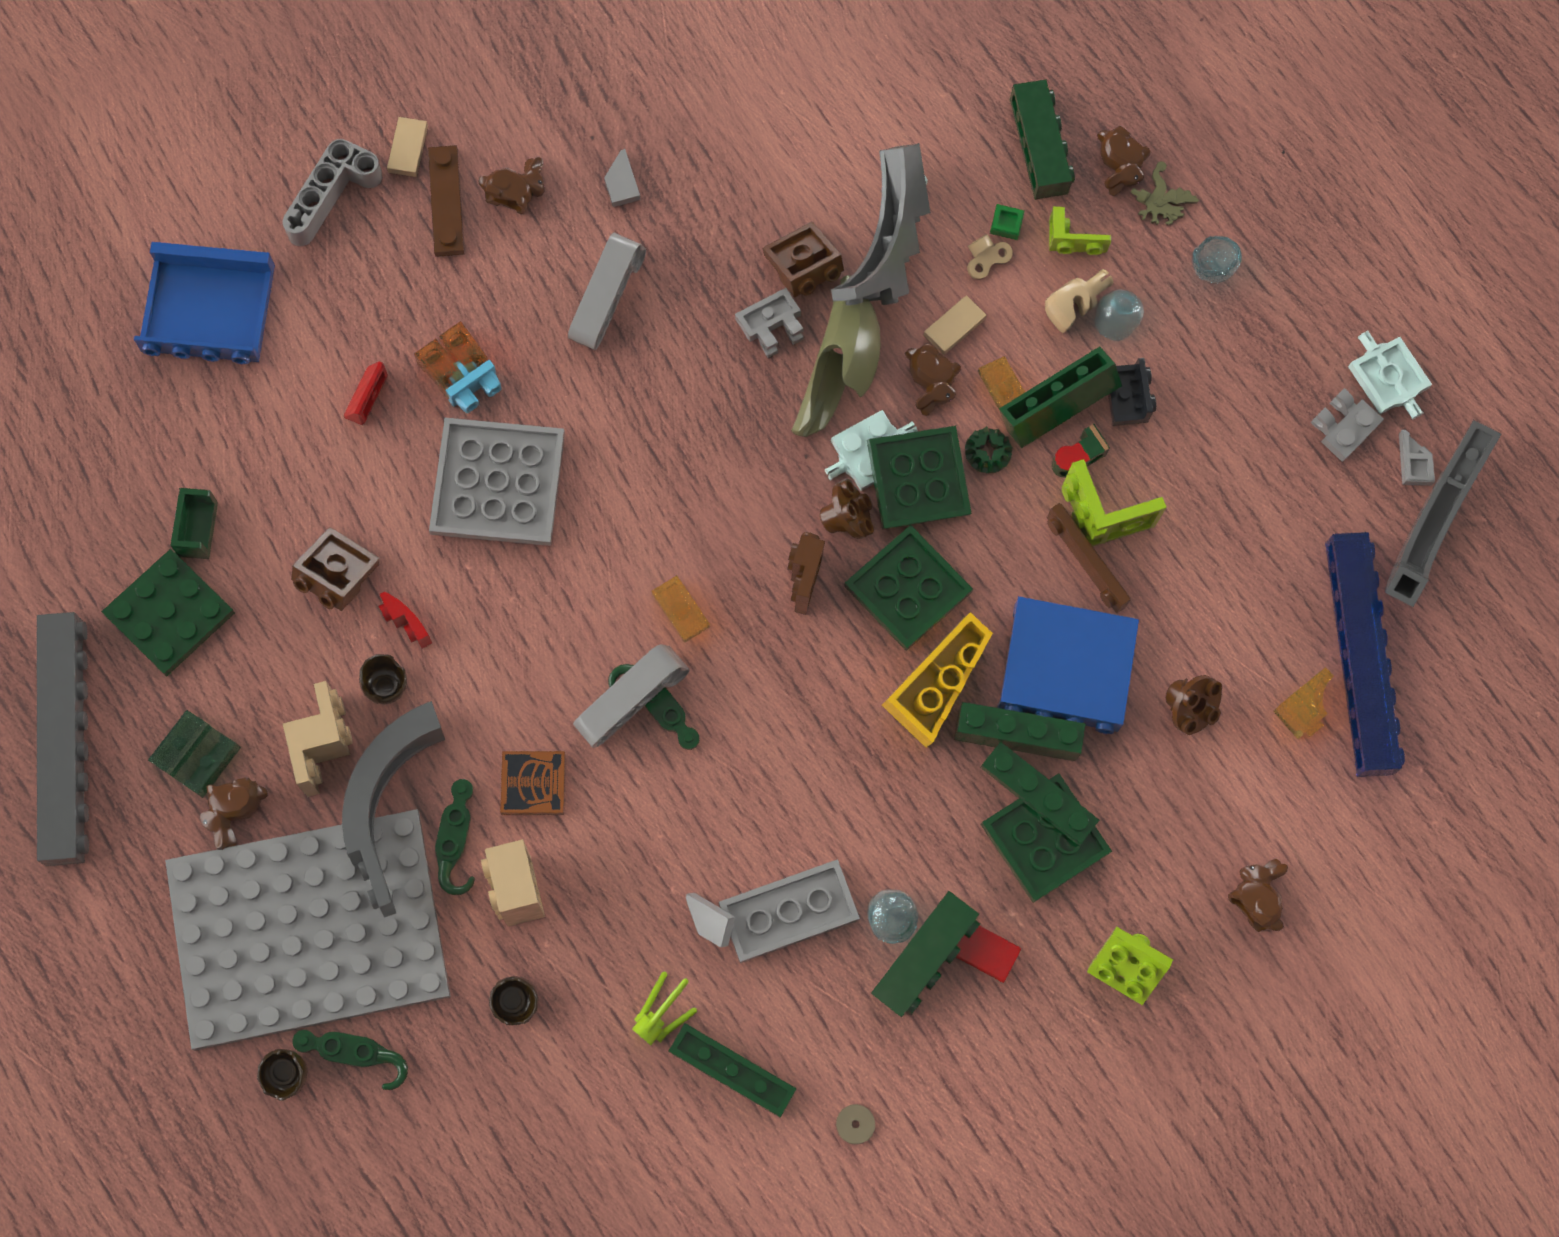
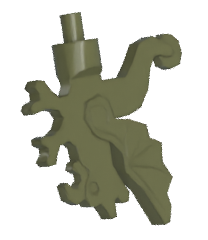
M1162 161L1157 163L1152 173V179L1156 186L1153 193L1151 194L1144 189L1138 191L1135 188L1132 189L1131 193L1137 196V201L1147 207L1146 210H1141L1138 215L1142 216V220H1145L1146 215L1151 213V223L1154 222L1158 225L1157 215H1162L1163 219L1168 218L1169 220L1165 224L1171 225L1177 218H1183L1184 214L1181 211L1184 208L1183 206H1172L1169 203L1174 205L1198 203L1199 199L1191 195L1190 190L1184 191L1180 187L1176 190L1171 189L1165 194L1167 186L1159 172H1164L1167 165Z

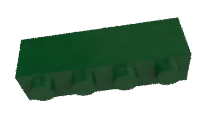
M1047 79L1013 84L1010 103L1034 200L1067 195L1071 184L1075 181L1073 166H1068L1066 158L1068 157V145L1066 140L1061 138L1062 123L1060 115H1055L1054 91L1052 89L1049 90Z
M1099 346L999 408L1006 430L1022 449L1122 387V383L1115 362Z
M962 702L958 710L954 740L996 747L1002 742L1013 751L1076 761L1082 752L1085 723Z
M948 891L871 994L900 1017L905 1012L911 1016L923 1001L917 996L925 986L931 990L942 974L937 970L942 963L946 961L948 964H951L960 952L961 948L957 944L964 935L970 938L981 924L976 920L979 913Z

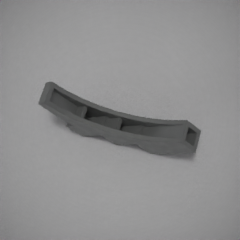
M920 143L895 146L879 151L882 171V198L874 239L857 271L843 284L831 289L833 301H845L846 305L863 303V299H869V301L881 300L882 305H889L899 302L898 297L909 294L905 263L910 261V256L920 253L915 223L920 222V216L931 213Z

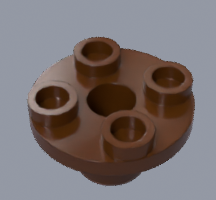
M850 479L836 483L832 489L833 503L822 507L820 510V520L823 527L829 533L847 531L856 539H862L873 534L874 527L869 512L872 509V502L866 493L861 494Z
M1200 675L1189 682L1188 678L1177 680L1169 686L1165 698L1167 704L1171 706L1172 721L1178 730L1187 735H1192L1204 729L1208 724L1214 725L1219 720L1221 715L1219 706L1223 688L1221 682L1208 675Z

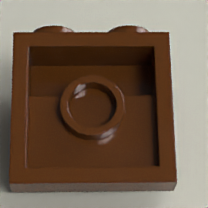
M813 222L762 248L764 256L776 269L780 281L794 298L800 294L804 296L810 295L814 292L817 285L825 281H836L840 277L841 272L844 271L841 254Z
M329 527L293 564L291 580L295 588L300 592L308 593L310 591L318 596L319 602L325 608L333 609L335 607L343 611L360 592L361 584L379 566L380 558Z
M809 532L801 534L799 544H792L787 570L792 571L791 581L794 582L791 601L795 602L794 612L806 615L825 546L824 540H820L818 535Z

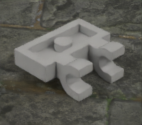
M787 288L735 314V320L749 342L758 338L767 358L778 353L776 348L778 342L770 331L783 325L793 345L803 340V335L801 334L803 327L796 319L801 316V310Z
M1345 388L1329 403L1345 416L1338 424L1326 407L1310 422L1326 435L1321 443L1342 462L1384 420L1363 399L1356 405L1353 396Z

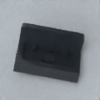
M1138 358L1135 364L1116 366L1122 387L1108 395L1113 426L1148 423L1153 412L1156 411V398L1154 394H1150L1149 389L1152 381L1151 369L1146 367L1144 358Z

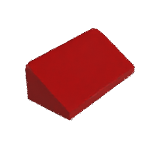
M379 361L367 367L344 413L345 419L362 426L365 424L388 377L384 363Z
M979 925L970 938L964 935L958 942L957 946L961 950L956 958L1004 983L1021 948Z

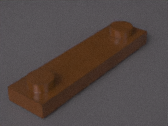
M457 145L428 147L435 257L465 255Z
M1058 503L1052 507L1047 516V524L1052 533L1056 536L1059 535L1101 592L1100 597L1103 603L1108 608H1113L1116 614L1125 609L1130 602L1127 592L1064 506Z

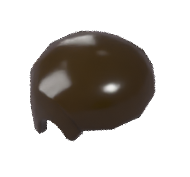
M375 654L366 659L359 672V684L363 694L376 704L385 705L395 702L402 697L407 688L405 669L395 661L393 656L388 654Z
M511 976L501 979L492 988L489 1006L493 1016L502 1023L509 1026L521 1025L529 1022L536 1013L539 997L535 986L529 980L523 977Z
M276 1049L266 1054L258 1065L257 1080L265 1095L276 1098L279 1101H284L301 1091L306 1083L308 1069L303 1058L296 1052L288 1049Z

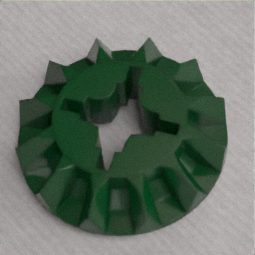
M986 426L981 430H975L967 439L965 456L968 463L977 471L996 473L1004 469L1010 462L1013 447L1009 442V437L1001 433L999 428L994 430ZM987 440H989L992 448L998 449L993 451L991 460H989L987 452L981 450L985 447Z

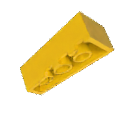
M970 612L888 697L882 706L921 744L928 747L938 735V731L949 715L959 693H961L966 680L993 633Z

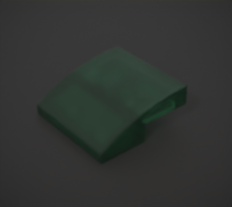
M186 710L148 761L203 798L207 793L206 786L215 783L241 747Z

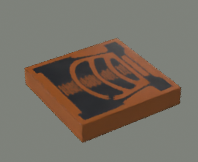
M502 751L501 815H564L565 751Z

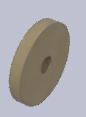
M858 1104L849 1105L839 1113L836 1120V1129L839 1136L845 1142L861 1144L866 1142L874 1133L875 1119L871 1111L866 1107ZM853 1121L859 1122L858 1128L852 1127Z

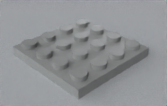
M445 418L429 526L430 535L551 546L565 430L562 428Z

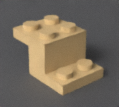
M326 681L314 684L320 714L283 723L296 784L307 797L320 794L318 784L323 783L320 768L315 764L350 755L348 745L353 744L350 729L345 725L344 719L341 718L342 715H346L342 697H339L337 690H332Z

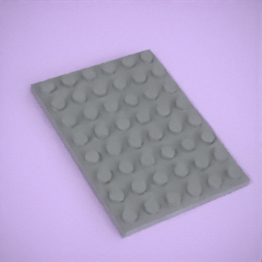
M418 809L376 817L374 819L375 848L397 912L385 918L380 908L373 909L367 892L373 889L370 879L364 881L359 865L353 866L347 855L342 824L227 847L223 850L217 849L165 860L192 1050H200L451 997Z

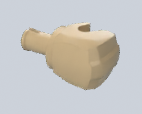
M1102 269L1087 281L1080 278L1072 279L1046 299V314L1060 332L1065 333L1068 331L1076 319L1074 303L1078 305L1081 316H1084L1087 311L1096 307V295L1113 285L1111 275L1103 280L1104 276L1109 273L1108 271Z

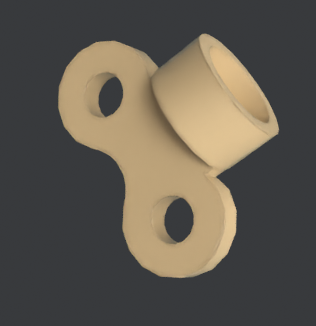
M988 234L982 236L968 245L975 258L969 262L967 271L974 279L986 277L991 265L994 263L1004 264L1011 259V246L1006 242H999L994 245ZM999 249H1003V250H1004V252H1005L1004 257H1000V256H999V254H998ZM977 264L981 265V272L975 270Z

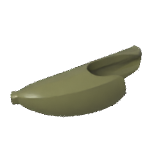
M850 275L844 276V277L840 280V281H841V284H843L845 281H847L851 276H850ZM863 299V303L846 305L845 301H834L823 342L798 416L791 430L795 435L808 437L824 429L839 404L845 386L852 388L859 397H862L873 382L880 356L881 341L880 326L875 309L869 299ZM841 348L843 354H839L833 349Z

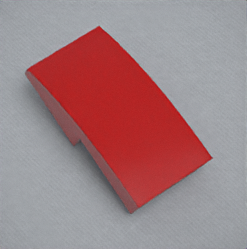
M385 591L379 594L383 604L378 607L386 622L393 620L396 628L403 626L411 643L417 640L421 649L432 644L430 636L422 623L405 604Z

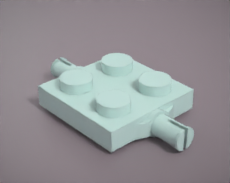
M1369 331L1359 335L1358 339L1367 352L1364 356L1352 361L1348 367L1378 413L1382 414L1394 407L1404 406L1412 420L1422 415L1423 411L1414 398L1416 395L1429 389L1432 383L1401 337L1388 343L1377 345Z
M883 410L875 413L831 438L830 441L838 453L839 462L826 468V475L832 480L846 472L854 479L858 488L862 491L874 484L867 440L917 432V427H914L915 424L911 421L897 430L890 423Z

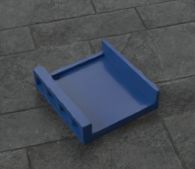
M151 242L150 254L154 259L141 334L140 336H134V341L140 351L150 356H159L160 353L172 354L174 357L188 359L190 356L202 357L212 362H217L220 359L232 360L238 364L259 362L275 269L270 253Z
M1018 596L1013 610L1014 620L1001 698L997 708L1085 723V726L1095 727V731L1103 734H1113L1114 731L1118 732L1124 724L1139 619Z

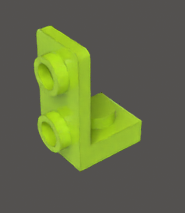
M1053 206L1049 218V251H1057L1060 254L1086 252L1089 255H1100L1108 251L1111 235L1070 234V219L1065 218V207Z

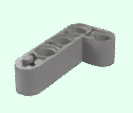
M336 139L328 145L284 215L283 226L292 244L305 246L313 240L349 180L365 188H374L381 183L383 178L382 170L375 154L344 139ZM344 155L347 156V157H346L345 159H343V160H338V158H339L340 156H344ZM365 168H373L369 172H362ZM326 179H333L329 183H322ZM312 202H319L314 207H308Z
M615 232L611 234L570 325L568 339L593 350L599 347L631 273H637L643 264L646 248L642 244Z
M659 644L643 656L574 721L573 725L591 747L596 748L608 740L664 687H673L683 680L690 669L670 646Z

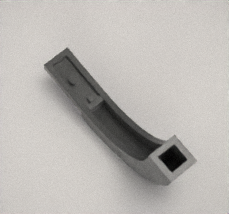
M1473 419L1422 507L1389 576L1385 593L1414 607L1429 581L1430 569L1439 547L1462 502L1499 440L1500 432Z
M432 701L400 716L372 741L357 762L345 792L342 828L347 855L353 866L359 865L364 881L370 879L373 888L367 891L373 909L380 908L384 918L397 912L375 848V813L386 785L397 770L420 751L445 740Z

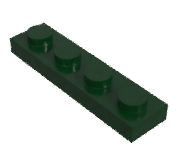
M1002 742L996 746L980 767L1078 846L1082 844L1100 821Z
M684 1023L668 1050L672 1055L781 1118L797 1089Z

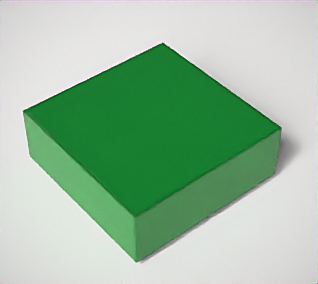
M997 204L990 234L1018 240L1025 210Z

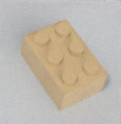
M524 840L485 849L486 859H482L481 864L485 879L491 885V889H494L488 891L492 909L495 911L498 919H504L509 927L544 918L545 914L531 856Z

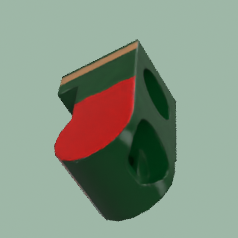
M1095 424L1083 430L1080 436L1081 441L1072 446L1060 447L1057 450L1051 465L1053 472L1057 476L1066 478L1073 462L1084 459L1088 467L1107 455L1110 447Z

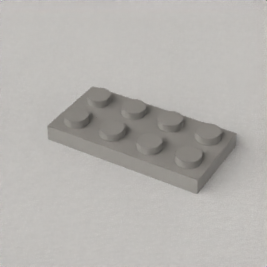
M838 859L719 902L721 909L736 917L731 940L740 963L860 920Z

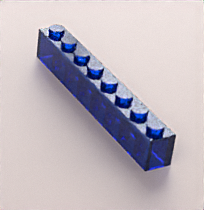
M1369 532L1333 534L1325 543L1356 775L1357 777L1394 775L1402 769L1405 762V754L1403 748L1399 747L1398 741L1401 727L1398 717H1395L1394 713L1396 692L1390 684L1389 676L1392 673V663L1390 658L1386 656L1385 647L1388 643V635L1386 629L1382 628L1381 617L1383 616L1384 607L1382 600L1378 599L1377 593L1379 574L1378 571H1374L1373 565L1375 545L1373 542H1370Z

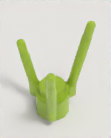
M667 972L661 973L641 1012L635 1017L634 1020L637 1023L632 1028L648 1044L652 1045L655 1040L661 1043L669 1033L697 1013V1009L692 1008L667 1027L661 1029L665 1023L660 1018L689 983L687 978L681 981L655 1014L652 1011L648 1014L667 977Z

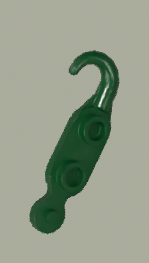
M621 664L615 667L609 675V688L620 675L625 674L634 665ZM664 687L645 705V708L664 730L677 733L678 743L683 749L692 750L699 744V734L695 729L685 725L686 718L683 708L667 688Z
M466 779L456 780L451 787L454 801L442 813L435 844L439 867V885L446 893L454 896L468 892L473 887L475 878L471 876L467 883L460 887L454 886L450 882L451 871L463 855L471 821V815L466 808V802L473 795V786Z
M300 1030L292 1039L293 1047L297 1051L307 1053L317 1050L323 1059L331 1062L358 1067H369L383 1063L394 1065L398 1070L397 1078L391 1083H384L382 1085L383 1090H393L400 1087L408 1074L406 1060L399 1053L387 1050L367 1037L340 1032H328L322 1037H316L311 1031Z

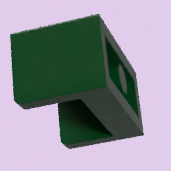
M179 488L170 544L179 557L209 559L218 506V501L210 490Z

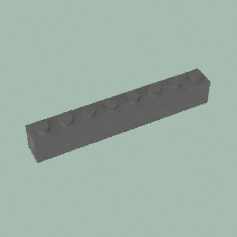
M75 612L37 615V861L45 866L85 863V854L89 852V839L87 835H84V823L89 820L88 805L84 803V792L88 791L89 788L88 775L86 772L84 773V761L88 760L89 755L88 745L84 742V730L88 729V716L86 711H84V700L88 698V687L86 681H83V670H86L88 667L87 654L83 651V640L87 639L88 631L86 622Z

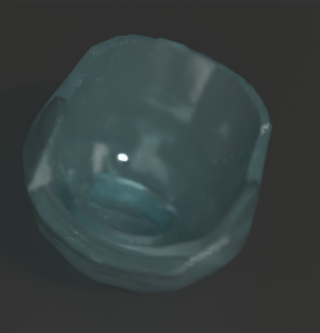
M1210 236L1206 238L1198 247H1195L1192 254V265L1196 275L1208 283L1217 284L1226 281L1233 276L1240 266L1242 258L1240 247L1228 237Z
M1121 289L1104 295L1098 303L1095 315V327L1099 330V333L1115 341L1127 338L1139 326L1144 316V308L1140 298L1131 291Z
M882 890L871 898L867 906V916L872 932L883 942L889 944L902 943L911 937L917 927V907L911 897L900 890Z

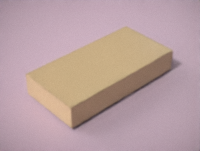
M398 117L387 166L388 173L417 177L428 129L427 121Z
M966 295L926 329L924 336L945 355L980 325L987 315Z

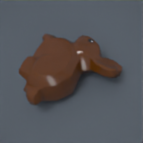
M1121 126L1111 131H1100L1097 137L1101 142L1100 154L1103 163L1115 170V174L1108 177L1104 185L1109 189V195L1116 196L1123 186L1130 187L1143 181L1144 174L1140 168L1150 156L1151 151L1147 146L1143 147L1130 137V133Z
M540 157L528 159L525 162L523 174L509 168L495 170L489 176H480L478 183L485 192V201L491 205H503L516 210L519 214H524L532 196L540 197L545 192L544 181L540 175L543 159Z
M928 343L918 349L910 348L905 352L906 358L910 360V373L914 382L926 388V393L916 400L915 405L917 409L921 410L922 415L928 416L936 404H945L955 398L956 392L951 385L961 371V366L956 362L952 363L946 357L939 354V351Z
M250 778L237 779L233 783L219 786H206L209 796V810L201 813L200 820L208 831L214 833V843L218 850L237 846V839L230 827L231 822L250 818L258 810L261 800L268 796L267 789L258 786L256 781H251Z
M1278 859L1269 861L1264 867L1256 864L1241 868L1239 872L1243 881L1235 890L1228 894V900L1238 906L1247 917L1249 924L1257 932L1266 929L1280 931L1284 928V924L1280 920L1283 909L1281 895L1270 886L1272 880L1285 875L1288 871V866L1281 864Z

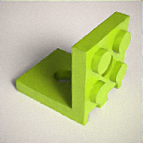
M1084 459L1072 463L1062 485L1063 496L1067 502H1071L1074 510L1072 518L1077 526L1081 528V531L1092 546L1154 528L1167 508L1163 497L1105 514Z

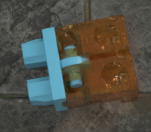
M461 321L439 336L441 344L435 338L414 353L417 365L433 380L452 406L458 405L467 414L479 405V400L473 394L478 389L482 388L488 397L494 396L502 389L496 375L495 366Z

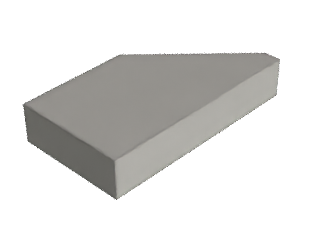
M623 149L619 152L604 177L613 207L640 200V193L626 150Z
M1401 430L1399 433L1402 485L1432 486L1435 483L1433 454L1426 447H1421L1412 439L1407 430Z
M696 893L686 894V901L698 934L720 948L728 946L736 917Z

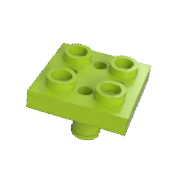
M1116 926L1090 964L1087 973L1143 1005L1169 970L1173 959L1152 948L1150 940L1145 935L1134 934L1132 936Z

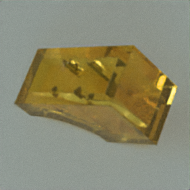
M1326 667L1273 711L1297 739L1305 733L1311 737L1324 726L1320 720L1328 713L1323 707V693L1328 682L1334 677Z

